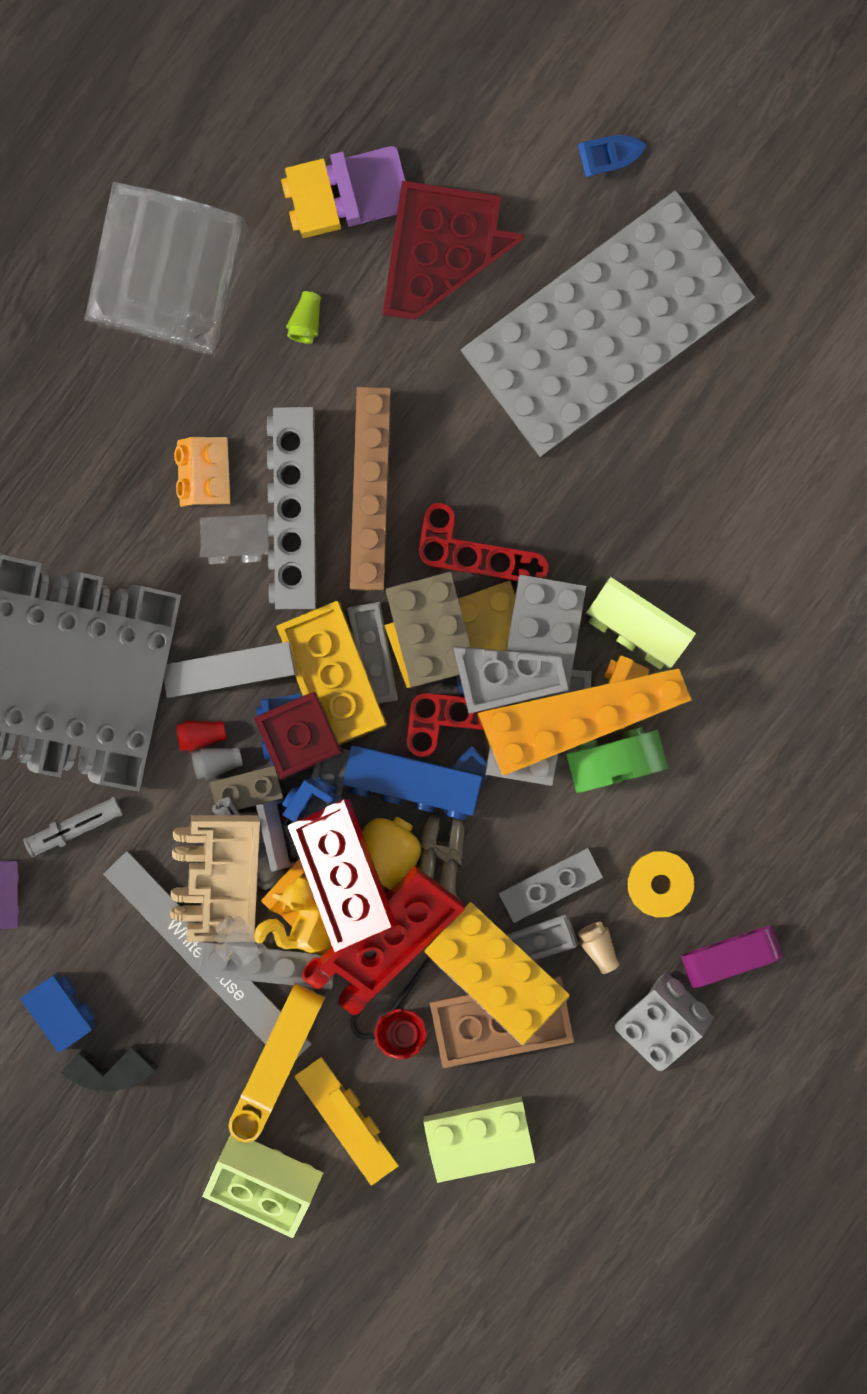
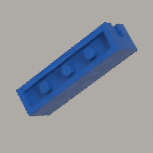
M351 745L342 785L350 786V793L369 797L371 791L383 794L382 800L386 802L402 804V800L405 799L415 802L414 808L434 812L435 807L448 810L447 816L467 820V815H476L479 803L478 797L485 775L360 745Z

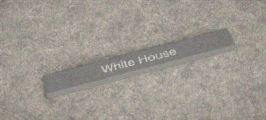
M126 851L103 875L198 973L202 942H187L186 937L187 923L197 922H180L171 919V908L180 904L176 901L174 902L169 892L129 851ZM201 976L266 1045L281 1013V1010L253 981ZM307 1037L297 1058L312 1044Z

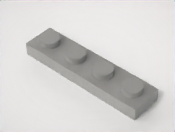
M202 942L198 975L285 985L297 983L304 987H312L302 979V972L310 960L316 957L320 958L321 956L301 951ZM334 975L330 977L329 981L322 988L332 989Z

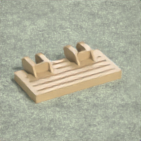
M191 815V827L174 829L173 838L176 841L204 843V846H178L172 850V857L175 860L182 862H204L189 863L188 887H176L171 890V898L174 902L202 903V905H179L170 910V917L173 920L180 922H202L187 923V942H254L260 832L259 815Z

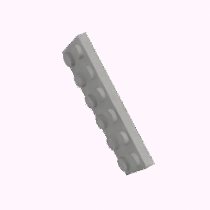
M519 575L506 651L560 655L568 690L499 707L569 692L586 586ZM490 747L485 775L553 786L558 754L502 776Z

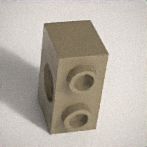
M274 766L210 782L215 805H217V801L229 797L237 810L285 797L282 782Z

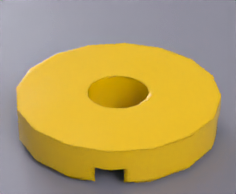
M652 851L641 856L631 867L628 877V893L634 905L643 913L656 918L670 917L681 912L690 902L694 891V876L688 864L678 855L667 851ZM665 875L669 878L670 887L665 893L659 894L653 891L651 882L655 876Z

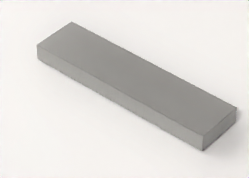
M284 642L166 664L163 679L167 698L297 675L292 643Z

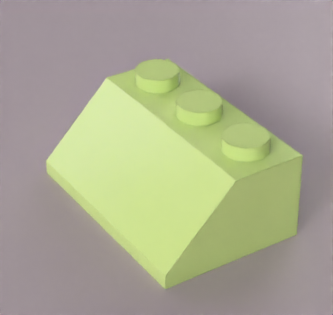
M612 577L606 581L585 613L591 617L588 621L589 624L603 633L610 629L619 635L616 641L632 652L635 647L647 654L644 660L659 670L663 666L671 668L696 634Z
M522 1096L424 1116L423 1123L437 1183L535 1163Z
M230 1134L202 1197L293 1238L312 1201L323 1172L314 1169L307 1163H301L292 1159L279 1150L268 1148L255 1141L240 1142Z

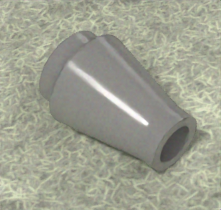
M239 747L200 748L199 752L192 753V761L197 779L205 778L207 781L232 769L242 767Z

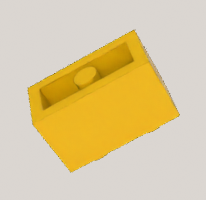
M324 158L285 168L287 178L281 179L285 198L292 197L295 210L289 211L293 230H300L303 239L340 230L341 225Z

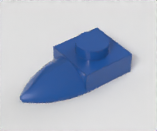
M612 135L578 144L585 176L590 177L615 171L631 164L642 154L646 144L639 139L625 135Z

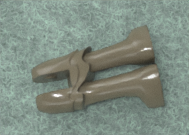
M430 815L425 822L421 835L419 869L433 879L436 859L438 858L442 862L439 884L461 900L456 894L457 868L458 866L462 868V859L464 858L463 821L453 818L449 831V842L438 841L436 839L440 830V815Z

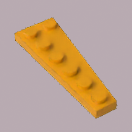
M673 669L485 710L477 714L500 772L504 776L691 701V697L680 669Z

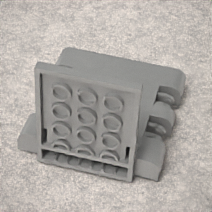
M0 554V759L7 760L11 757L16 736L20 735L17 750L19 762L27 763L28 769L32 772L61 778L62 770L68 771L72 768L77 748L80 746L78 770L82 774L88 773V778L91 782L139 792L181 595L149 587L131 585L127 591L119 588L115 592L110 613H106L110 590L107 585L102 584L104 577L71 571L67 576L59 575L55 578L50 599L46 600L49 575L45 571H40L42 563Z

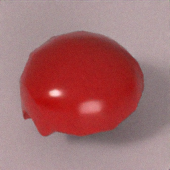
M395 1009L379 1018L374 1035L377 1046L386 1056L397 1060H405L420 1053L425 1047L428 1033L425 1022L416 1012L406 1009Z

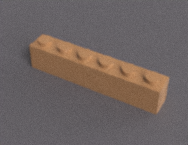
M357 387L350 570L351 591L385 592L391 388Z

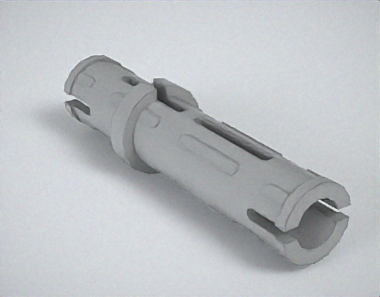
M113 796L111 799L84 810L62 822L57 823L54 821L49 824V828L28 838L26 837L23 841L29 855L33 858L55 846L63 847L67 845L66 841L116 817L123 816V812L117 799ZM99 813H102L101 816L96 817V818H94V819H92V820H90V821H88V822H86V823H84V824H82V825H79V826L76 825V824H78V823H80V822H82V821H84V820H87V819H89V818H91V817H93V816H95V815H97V814H99ZM67 828H70L69 831H67V832H65V833H62V834H60V835H58V836H56V837H54V838H52V839H50V840H48V841H45V840H44V839H46V838H48V837H50V836H53V835H55V834H57V833H59V832H61V831H63V830H65V829H67Z

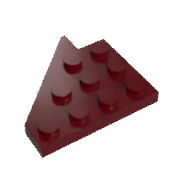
M402 180L382 315L416 320L522 241L524 234L496 230L501 196Z

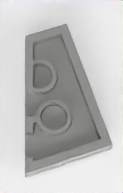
M453 646L469 713L568 690L560 655Z

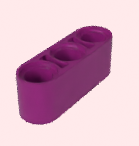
M773 925L762 927L681 955L691 988L705 986L784 958Z

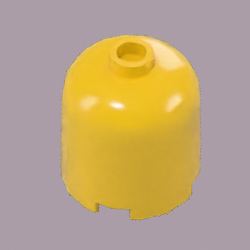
M395 817L394 821L376 818L370 821L362 830L385 895L415 867L421 854V844L418 838L410 832L413 826L399 817Z

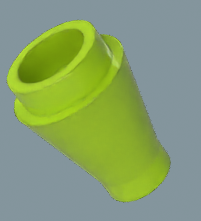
M309 291L302 292L301 299L286 325L288 329L287 336L290 339L300 343L311 344L314 337L318 336L320 302L322 298L320 295Z

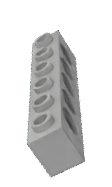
M313 407L273 408V416H267V436H273V449L267 450L268 470H274V483H268V503H274V516H268V536H274V550L268 551L269 570H275V583H269V603H275V610H316L315 410ZM288 434H295L300 437V445L294 451H286L282 447L283 438ZM289 467H295L301 473L300 480L294 485L285 484L282 479L283 472ZM291 500L297 501L301 505V512L295 518H287L283 514L284 504ZM289 534H297L301 538V546L295 552H288L283 547V540ZM290 567H297L302 574L300 582L293 586L287 585L283 579L284 572Z

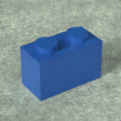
M57 972L20 998V1000L57 1052L60 1053L94 1029L96 1026L93 1020L96 1018L86 1003L80 1005L73 994L76 992V989L68 977L65 975L61 977Z

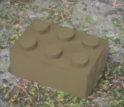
M451 572L386 588L411 688L458 676L459 670L453 646L470 647Z

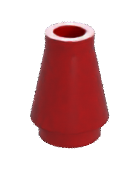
M183 720V724L176 725L180 751L188 750V753L226 740L223 721Z

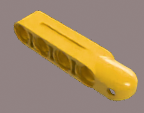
M297 983L294 984L230 1118L229 1131L236 1140L244 1143L252 1142L261 1134L323 1004L324 996Z

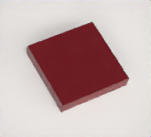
M317 691L254 717L280 780L343 753Z

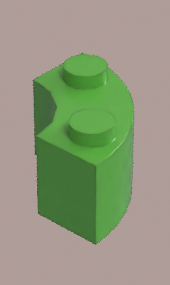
M643 727L623 732L625 736L623 739L598 745L597 739L579 745V751L566 754L576 793L668 769L658 730L644 733Z

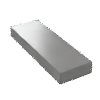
M375 602L348 607L352 635L379 704L397 701L398 696L381 603Z

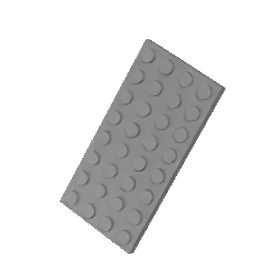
M675 190L463 347L461 352L537 455L542 457L751 302L755 297Z

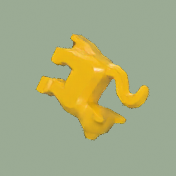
M299 876L294 883L287 886L284 893H273L272 898L284 903L292 911H300L291 929L290 936H287L284 925L280 921L268 919L257 926L254 934L255 941L258 944H262L267 934L272 932L277 946L283 949H300L323 956L332 947L308 879Z

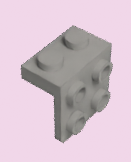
M666 971L657 979L649 993L617 1021L615 1029L655 1069L663 1071L703 1037L714 1016L709 1013V1010L703 1003L698 1002L685 989L679 980L673 978Z

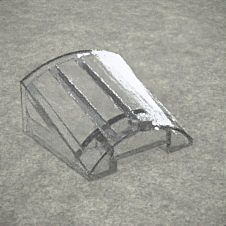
M113 182L85 321L177 344L186 349L214 356L248 230L244 217L171 194Z

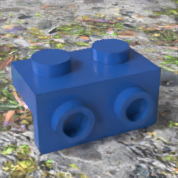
M320 777L314 780H304L300 788H292L282 805L286 807L283 815L293 822L301 820L316 796L329 804L335 803L339 798L338 795L333 793L336 787Z

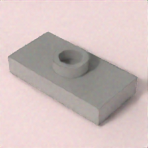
M568 913L506 934L534 961L579 945Z

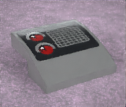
M285 798L256 805L271 872L291 867L300 859L288 825L295 822L283 815L286 807L282 805Z

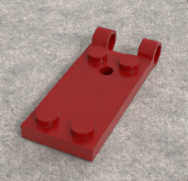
M416 866L386 894L397 927L340 952H334L332 946L320 958L316 957L310 960L302 972V979L315 989L322 988L335 973H338L352 983L342 991L338 999V1005L351 1015L360 1013L379 991L465 910L461 900ZM367 951H376L372 957L364 956V953Z

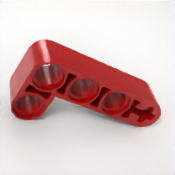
M443 503L433 504L427 509L419 546L420 558L426 566L518 582L519 576L512 575L515 567V556L522 557L519 564L529 565L531 560L537 561V566L541 567L543 571L542 573L538 572L535 575L536 578L544 579L547 576L548 563L542 555L534 552L452 539L455 523L453 510ZM437 510L445 511L449 515V523L443 528H436L430 522L431 515ZM431 543L440 544L444 549L443 557L438 561H430L425 556V548ZM469 548L476 553L477 560L474 565L465 567L458 562L457 556L461 550ZM503 554L508 557L510 561L509 568L504 572L494 571L490 565L493 556ZM518 569V575L529 576V571Z
M429 693L416 696L410 708L407 736L409 750L419 757L432 754L438 743L439 725L484 730L477 714L481 711L469 713L466 720L457 722L450 717L449 710L456 702H462L466 705L465 697ZM422 699H430L435 704V713L430 718H422L416 711L417 703ZM419 732H426L432 738V745L427 751H418L413 745V738Z

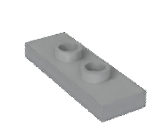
M587 847L499 892V895L513 923L602 879L603 876Z

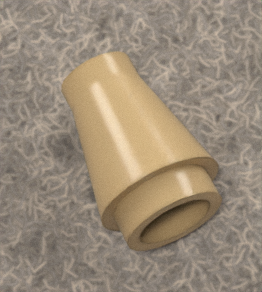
M602 922L592 923L578 932L579 944L599 967L602 974L609 973L620 965L616 958L609 928L604 927Z

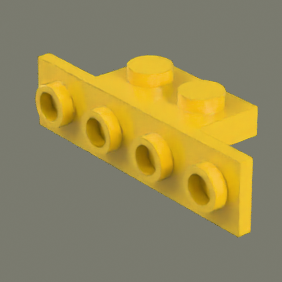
M322 1056L294 1076L371 1186L399 1166L377 1134L380 1133V1130L370 1116L366 1118L358 1109L361 1103L350 1088L344 1089Z

